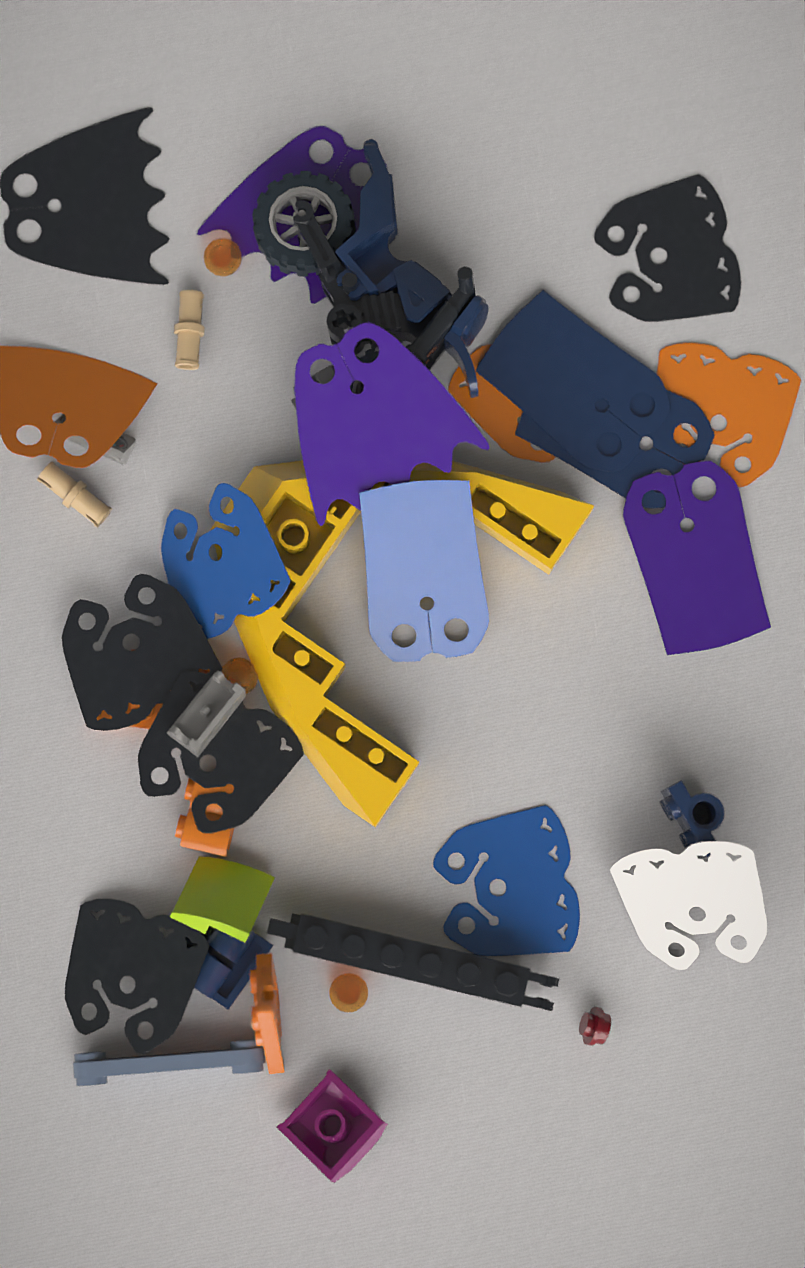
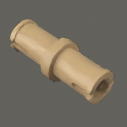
M183 290L179 293V322L174 325V334L178 336L175 366L183 370L199 369L200 337L204 336L205 327L201 325L204 294L196 290Z
M53 461L44 468L37 481L43 483L62 498L64 506L68 509L73 507L97 528L112 511L110 506L108 507L86 489L87 485L83 481H75L56 466Z

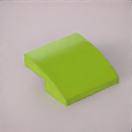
M199 856L170 917L204 934L209 926L242 942H246L275 877L237 862Z

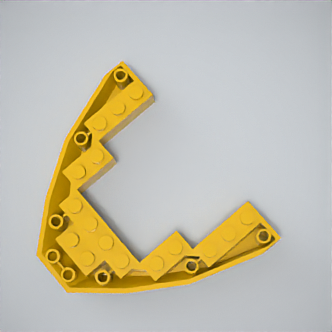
M303 460L254 466L238 490L248 495L257 506L290 577V583L284 595L271 608L254 617L238 614L234 620L235 626L273 713L295 733L303 747L304 754L341 803L376 828L419 766V761L326 698L345 670V663L285 623L361 511L344 499H336L327 510L324 525L320 526L316 520ZM452 461V468L449 473L429 463H420L412 469L410 474V482L423 480L469 481L474 525L548 575L594 508V505L564 492L456 461ZM378 482L373 485L371 490L384 486H389L392 484L388 482ZM232 499L223 510L225 514L231 513L234 508ZM215 521L211 527V530L216 527L232 532L234 536H238L240 533L237 526L230 527L218 521ZM214 544L219 560L222 557V548L220 545ZM271 580L270 592L274 590V586L278 585L280 581ZM252 594L248 604H252L254 600L260 601V598Z

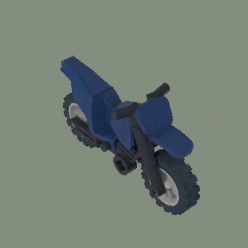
M369 139L363 144L364 156L372 176L360 193V225L356 233L354 212L349 196L345 195L339 183L336 181L330 182L328 176L318 173V176L311 175V171H300L299 175H293L292 172L283 175L282 180L278 182L276 180L272 181L267 186L268 190L265 194L261 192L257 199L258 206L253 210V231L259 250L265 255L266 260L272 266H279L280 271L286 274L296 272L298 276L306 277L308 273H316L322 284L323 292L333 307L329 311L326 320L331 345L337 344L343 339L345 329L350 330L360 324L373 323L386 330L401 343L403 341L412 343L408 344L406 348L429 371L445 351L449 353L464 374L470 398L479 397L475 369L466 347L472 344L486 322L488 316L486 300L480 295H476L473 271L469 267H461L458 270L459 288L452 295L450 290L436 276L419 263L412 260L402 261L396 259L390 253L388 246L396 239L395 235H398L392 174H389L378 143L375 140ZM319 204L327 208L330 213L317 217L314 215ZM290 205L293 206L295 211L293 217L281 214L284 209ZM279 222L292 225L293 227L279 236L276 224ZM332 223L331 230L327 236L324 235L319 225ZM298 235L300 247L292 246L287 241ZM370 338L361 339L355 345V356L362 363H371L379 356V351H375V348L379 346ZM365 344H370L371 349L365 351L364 356L360 358L356 356L364 349ZM353 381L350 385V390L354 394H360L363 392L364 385L361 381Z

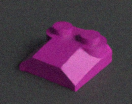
M329 1069L322 1081L290 1116L276 1128L331 1182L335 1183L348 1174L379 1141L388 1124Z

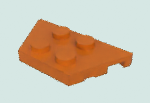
M272 953L257 954L256 969L250 970L251 993L254 997V1006H251L256 1046H264L269 1074L285 1073L281 1049L282 1028L279 989Z

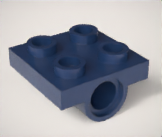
M682 780L660 791L664 799L660 800L659 803L670 821L677 820L683 830L679 838L685 849L692 844L716 841L711 832L722 824L725 814L723 804L716 796L701 793L691 797ZM696 804L704 806L708 812V819L704 825L697 823L693 818L692 812ZM711 853L706 854V856L698 855V858L709 857Z
M209 926L205 934L200 932L206 938L209 949L194 988L229 1010L249 982L250 970L256 969V955L268 954L274 945L253 930H251L246 942H242ZM185 937L187 949L198 946L196 943H191L189 937Z

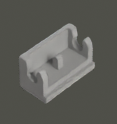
M219 670L212 675L167 732L169 736L197 757H199L246 697L245 689L237 683H231Z

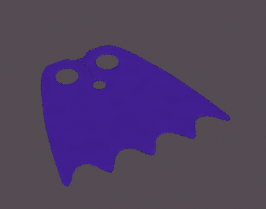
M325 126L313 127L303 132L255 169L198 228L197 235L201 236L214 230L227 231L231 236V257L233 260H238L251 253H261L253 231V210L258 206L257 199L261 192L266 193L268 190L267 186L272 181L276 180L278 182L283 179V175L291 172L293 175H299L300 171H311V175L318 176V173L328 176L330 181H336L341 185L343 192L349 196L352 204L356 233L360 225V193L364 186H359L352 182L350 171L355 164H368L363 148L359 150L350 148L344 142L341 134ZM318 140L327 141L333 148L332 158L326 163H317L309 155L310 146ZM320 204L314 213L315 217L330 214L327 208ZM290 205L281 214L293 217L295 212L293 206ZM279 222L276 224L279 236L293 227L292 225ZM332 223L319 225L324 235L327 236L331 230ZM298 235L287 241L292 246L300 247ZM270 264L271 281L277 282L290 275L280 271L279 266H272ZM308 273L305 279L309 286L310 302L316 304L326 298L316 273Z
M373 323L360 324L348 330L339 343L334 345L318 344L305 350L298 357L295 368V401L299 441L316 520L320 526L324 525L327 510L336 499H344L361 511L360 492L371 490L373 485L378 482H388L392 485L410 482V474L417 464L429 463L444 472H451L453 449L458 443H472L484 450H489L490 448L487 440L440 381L400 341ZM370 338L378 344L379 356L375 361L362 363L356 358L354 348L361 339ZM327 359L333 364L335 375L329 383L320 384L312 379L310 367L316 360ZM358 380L363 383L364 390L362 393L354 394L350 390V385L353 381Z

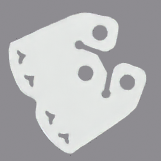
M722 841L700 842L692 844L680 855L664 849H648L632 853L620 859L610 869L642 943L652 954L675 969L685 970L698 957L699 947L690 938L674 930L666 929V922H672L674 926L691 935L715 932L726 920V916L733 914L736 918L735 922H730L718 936L716 946L722 954L741 963L749 962L754 958L767 935V921L754 852L745 846ZM711 853L708 862L696 858L698 855L706 856V854ZM726 853H731L734 856L740 854L742 857L733 862ZM649 861H664V863L661 864L658 869L653 864L649 863ZM632 865H636L634 875L623 872L625 869L629 870ZM695 906L700 907L705 911L706 917L702 921H695L689 916V910ZM735 935H741L747 940V947L742 950L732 947L730 939ZM674 942L680 943L684 947L685 953L681 957L672 956L668 951V946Z

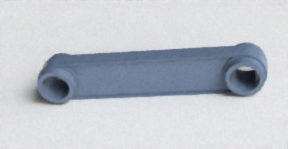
M256 1039L232 1041L230 1042L231 1049L108 1059H106L105 1051L74 1054L73 1072L74 1078H76V1086L106 1084L107 1076L232 1067L233 1074L254 1073L263 1071V1063H265L264 1047L256 1046Z

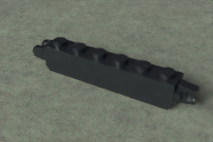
M292 913L290 922L270 918L266 932L267 934L286 938L284 948L291 949L294 953L518 1007L527 1005L552 1011L554 1002H551L549 999L525 995L527 983L529 980L552 988L558 987L560 980L556 977L531 972V969L528 967L303 913L301 915Z

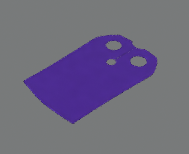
M710 460L685 464L683 469L675 474L674 477L673 475L655 472L634 480L626 497L623 518L650 596L666 654L674 655L718 648L771 628L754 562L741 495L734 479L724 469ZM700 477L711 478L716 485V493L708 501L698 500L692 493L693 482ZM650 490L660 491L666 499L665 508L658 514L647 513L642 506L643 495ZM685 518H689L694 522V528L690 532H684L680 528V523Z

